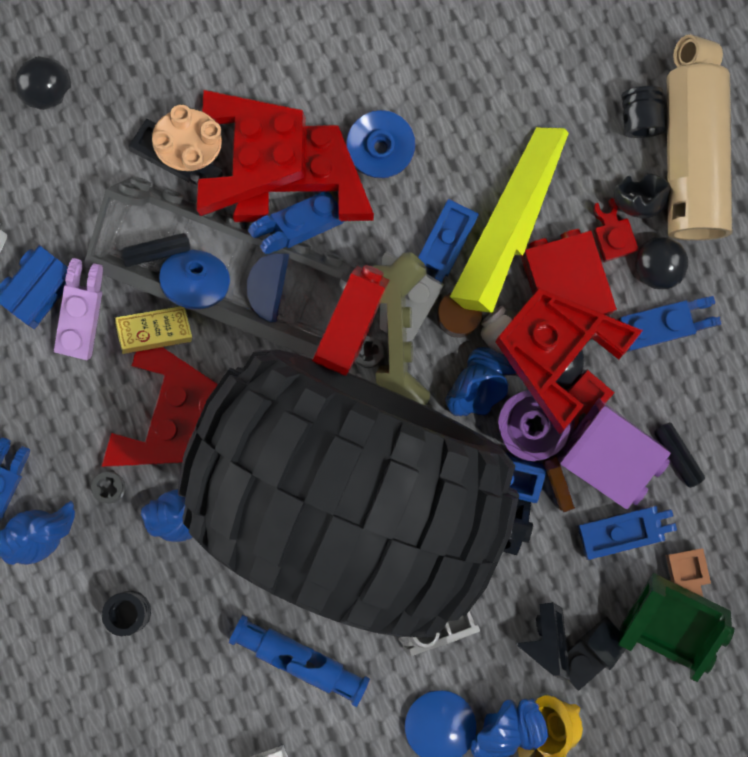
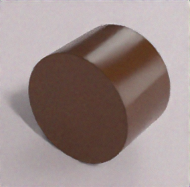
M451 293L443 298L438 308V324L442 331L451 337H466L473 333L479 325L482 311L464 309L450 297Z

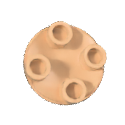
M177 105L155 125L152 133L153 149L157 157L173 169L180 171L199 170L208 166L218 156L222 146L221 127L206 113L190 109L186 105Z

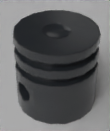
M641 86L622 93L624 132L626 137H654L667 130L665 107L663 105L664 98L662 96L663 89L661 87Z
M125 591L117 593L104 604L101 613L102 622L105 628L112 634L121 637L130 636L147 625L151 617V605L148 599L139 592Z

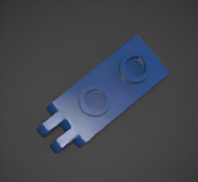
M652 506L577 525L586 560L665 541L664 533L677 530L676 523L662 526L660 521L673 517L672 509L658 512L657 506Z

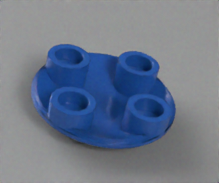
M443 690L429 691L419 697L407 713L405 720L406 738L413 751L420 757H462L470 749L471 742L476 735L474 713L469 704L455 693Z

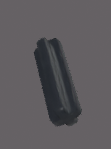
M181 233L124 247L121 250V256L124 265L130 267L187 252L190 250V242L187 234Z
M669 422L658 427L654 434L660 444L671 453L669 458L687 487H695L705 480V475L673 424Z

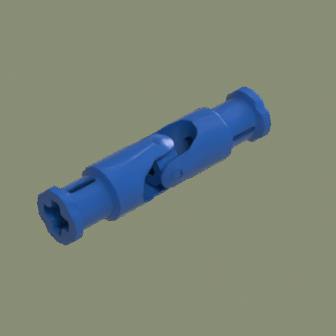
M244 615L241 616L228 642L232 645L237 643L255 652L256 658L284 670L328 694L334 692L350 700L351 704L355 707L358 706L370 681V678L366 676L361 678L343 669V664L296 642L272 628L265 630L248 621V617ZM306 662L314 664L316 668L305 667Z

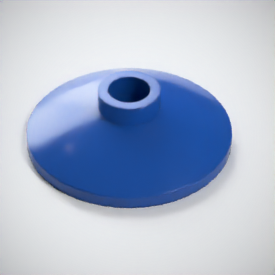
M377 110L364 114L354 122L348 133L347 148L354 166L360 172L373 178H389L399 174L410 164L415 152V137L410 125L401 116L390 111ZM382 142L386 144L387 150L383 153H378L374 149L377 143Z
M189 250L172 255L164 262L160 270L159 282L163 293L173 303L188 309H205L216 305L226 296L230 285V275L225 264L216 256L205 251Z

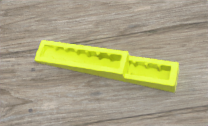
M536 127L450 295L464 309L493 313L514 255L523 256L569 134L565 128Z

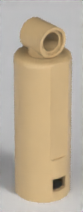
M690 34L682 37L676 44L673 58L677 68L670 71L667 76V182L670 185L668 195V236L679 240H713L732 234L730 73L727 68L721 66L723 51L720 44Z

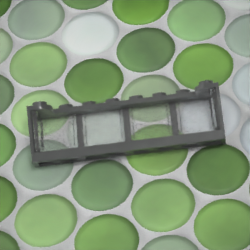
M131 177V179L128 178L106 188L83 264L84 268L90 270L93 263L102 265V275L172 302L163 293L159 282L161 267L169 257L126 267L122 260L121 250L124 247L185 233L189 238L190 250L205 251L216 256L225 264L230 275L229 290L219 303L205 309L190 310L314 358L347 281L356 267L342 263L343 258L336 254L324 252L322 255L310 250L311 246L305 242L272 252L289 254L277 322L271 323L259 317L251 307L247 296V279L251 268L258 260L269 255L262 251L260 245L264 239L273 235L275 231L253 238L248 232L249 225H246L247 222H234L232 214H228L226 217L216 212H211L200 217L197 211V202L193 204L185 201L182 194L173 190L164 189L162 192L150 187L151 182L143 178Z

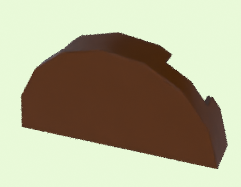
M553 455L548 459H544L543 464L560 510L564 513L575 509L557 456Z

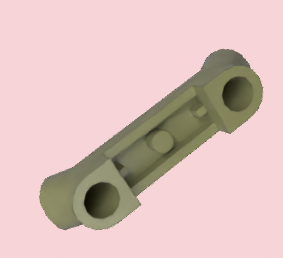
M403 252L392 265L373 266L384 273V278L390 280L381 300V303H387L389 365L379 366L375 373L376 384L422 405H426L430 400V392L408 372V363L413 362V342L407 341L406 328L412 327V308L406 307L405 296L426 275V266L415 254Z

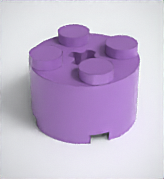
M524 390L511 397L504 404L498 420L499 430L506 448L515 456L528 461L544 460L556 455L566 447L574 431L573 419L567 428L559 434L529 390ZM540 416L542 418L541 423L545 428L534 432L532 431L533 424L529 420L530 418L534 419Z

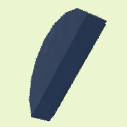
M271 253L260 258L251 268L247 279V296L251 307L259 317L271 323L277 322L289 254Z

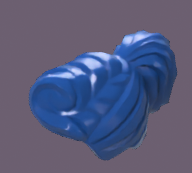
M479 347L471 352L467 360V368L458 375L453 387L445 397V402L451 414L454 416H467L470 413L485 416L490 412L493 405L505 398L508 393L509 383L503 375L516 374V371L504 354L497 353L487 347Z
M178 489L168 491L159 496L157 500H150L149 504L142 507L141 516L150 535L154 537L159 536L163 540L171 542L186 541L193 538L189 533V529L183 524L182 517L185 509V497L179 496Z
M73 502L66 503L57 512L52 514L42 510H30L21 512L10 519L5 528L0 530V557L3 561L11 565L16 563L29 565L40 562L50 556L59 546L61 538L69 534L75 517Z
M524 698L517 707L516 703L509 699L502 704L497 713L486 714L483 729L471 742L473 756L508 757L514 755L519 747L526 750H536L541 747L548 738L546 721L539 710V704H536L533 698Z

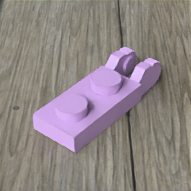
M72 258L66 274V285H64L54 352L88 360L92 356L102 297L100 288L103 267L93 263L88 273L87 287L80 286L82 262L79 259Z

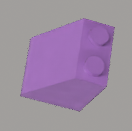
M598 398L588 414L585 415L573 431L569 443L557 453L560 464L625 509H628L632 503L637 505L644 498L648 491L646 485L653 476L659 477L666 470L670 463V460L667 458L671 453L667 448Z

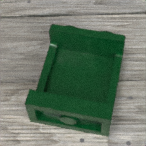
M652 573L620 626L618 645L632 651L636 643H639L689 668L690 679L698 682L704 672L708 674L713 669L717 659L716 653L721 646L726 647L730 643L735 628L732 627L730 610Z

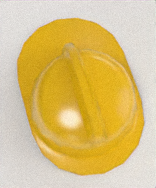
M544 695L537 698L535 702L539 704V710L546 721L548 738L537 750L544 757H566L569 750L575 747L582 737L583 727L579 716L581 708L576 704L562 702L554 696ZM519 747L517 751L519 757H530L535 750H526Z

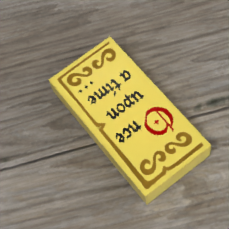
M181 306L115 317L122 354L192 341L186 310Z

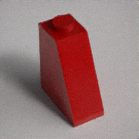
M364 265L363 268L356 266L352 271L314 355L313 362L347 376L359 355L390 282L389 279L383 277L384 273L368 265Z

